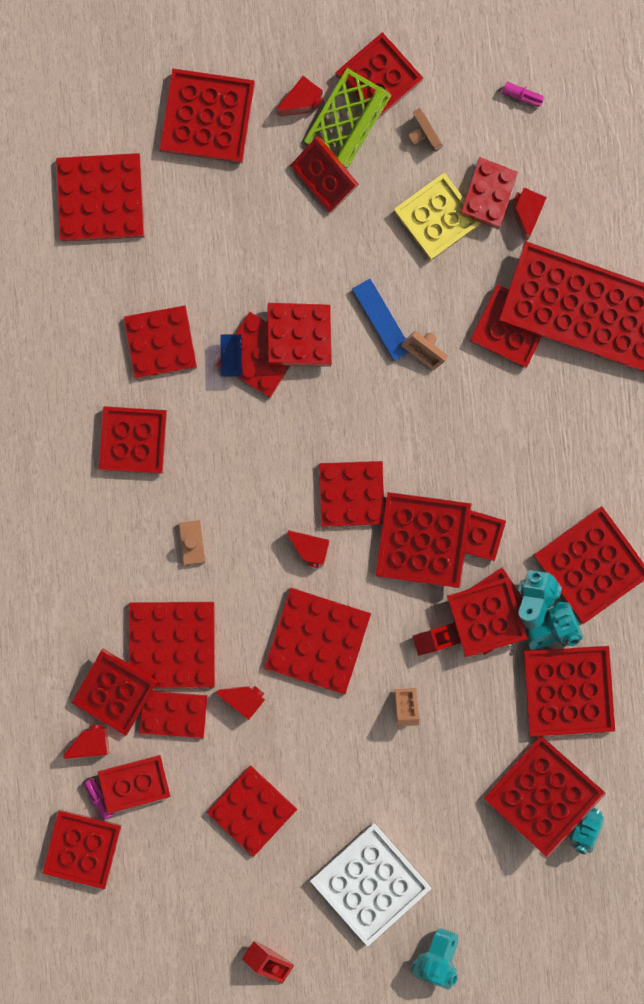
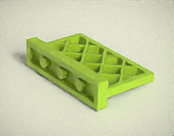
M347 68L304 142L310 144L315 133L323 131L324 143L329 149V144L340 141L341 150L336 157L345 167L349 168L392 95L385 89ZM350 75L356 78L358 87L346 88L345 82ZM371 87L376 90L372 98L364 100L362 89ZM359 90L361 101L350 104L348 93ZM345 95L347 105L336 108L335 99L337 96ZM362 105V115L353 118L351 108ZM348 109L350 119L339 122L337 112ZM334 113L336 123L325 126V116ZM351 123L352 131L350 135L342 137L340 126ZM337 127L339 138L328 141L326 130Z

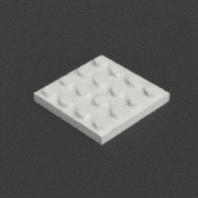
M375 823L368 827L310 880L367 947L432 889Z

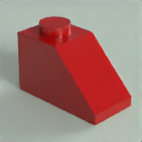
M302 75L277 107L278 115L282 117L310 113L313 108L317 109L321 105L323 90Z
M523 188L521 193H516L512 204L516 205L513 212L523 237L528 240L547 197Z
M288 530L287 535L302 560L307 562L306 566L319 568V565L324 566L330 540Z
M455 622L412 635L418 656L461 643Z
M250 686L224 688L216 692L218 696L248 720L266 700L263 697L265 693L256 686L253 688Z
M102 724L89 725V729L84 730L66 751L64 759L108 755L110 753L108 728H102Z
M255 941L252 942L242 958L257 974L282 984L295 966L272 949Z

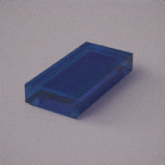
M242 334L220 335L221 378L242 377Z

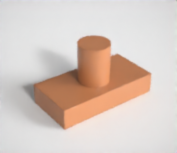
M418 108L413 111L421 126L408 135L413 144L416 145L428 137L434 149L439 150L442 148L441 140L422 109Z
M414 331L401 345V347L433 371L443 364L448 356L434 345L437 337L432 333H426L423 337Z
M201 521L179 523L184 565L205 563Z
M416 688L395 689L397 726L419 725Z

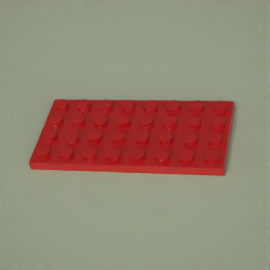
M525 241L498 322L644 372V283Z

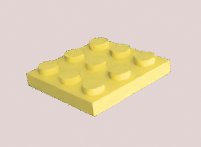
M445 173L394 209L395 214L430 260H433L481 225L477 221L459 215L464 198Z

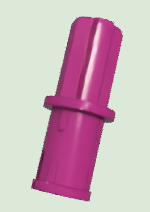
M508 81L502 94L518 99L520 103L524 101L536 107H540L544 100L543 95L527 90L526 86L523 88Z
M94 778L87 780L83 785L93 801L91 804L96 806L104 821L114 815L115 812L107 814L103 793Z

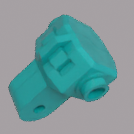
M530 570L526 574L525 579L520 581L518 592L523 596V600L519 609V616L527 629L540 627L544 621L547 608H551L555 600L560 597L562 587L550 573Z
M568 602L556 603L553 608L549 609L547 618L544 619L540 627L525 629L527 642L531 649H540L555 642L563 646H574L583 639L579 622Z
M593 808L569 834L571 846H574L576 852L586 855L587 852H593L604 825L603 813L600 810Z
M439 928L434 935L429 952L420 954L418 959L413 962V976L443 989H451L458 979L457 969L452 963L458 944L457 933Z

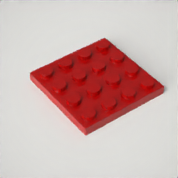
M172 68L160 152L243 164L255 80Z
M140 153L56 158L61 242L145 237Z
M387 492L376 576L460 588L472 503Z
M600 506L533 555L544 572L550 573L555 577L557 583L562 587V597L571 605L575 615L582 624L588 622L644 581V562L603 506Z
M290 587L264 669L346 695L371 613Z
M129 602V664L157 680L158 683L155 688L215 687V602Z
M609 646L523 651L530 737L615 731Z
M540 736L484 799L548 858L606 793L543 736Z

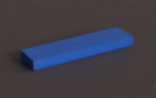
M368 279L352 288L353 293L393 361L407 355L409 352L401 347L406 338L372 280Z

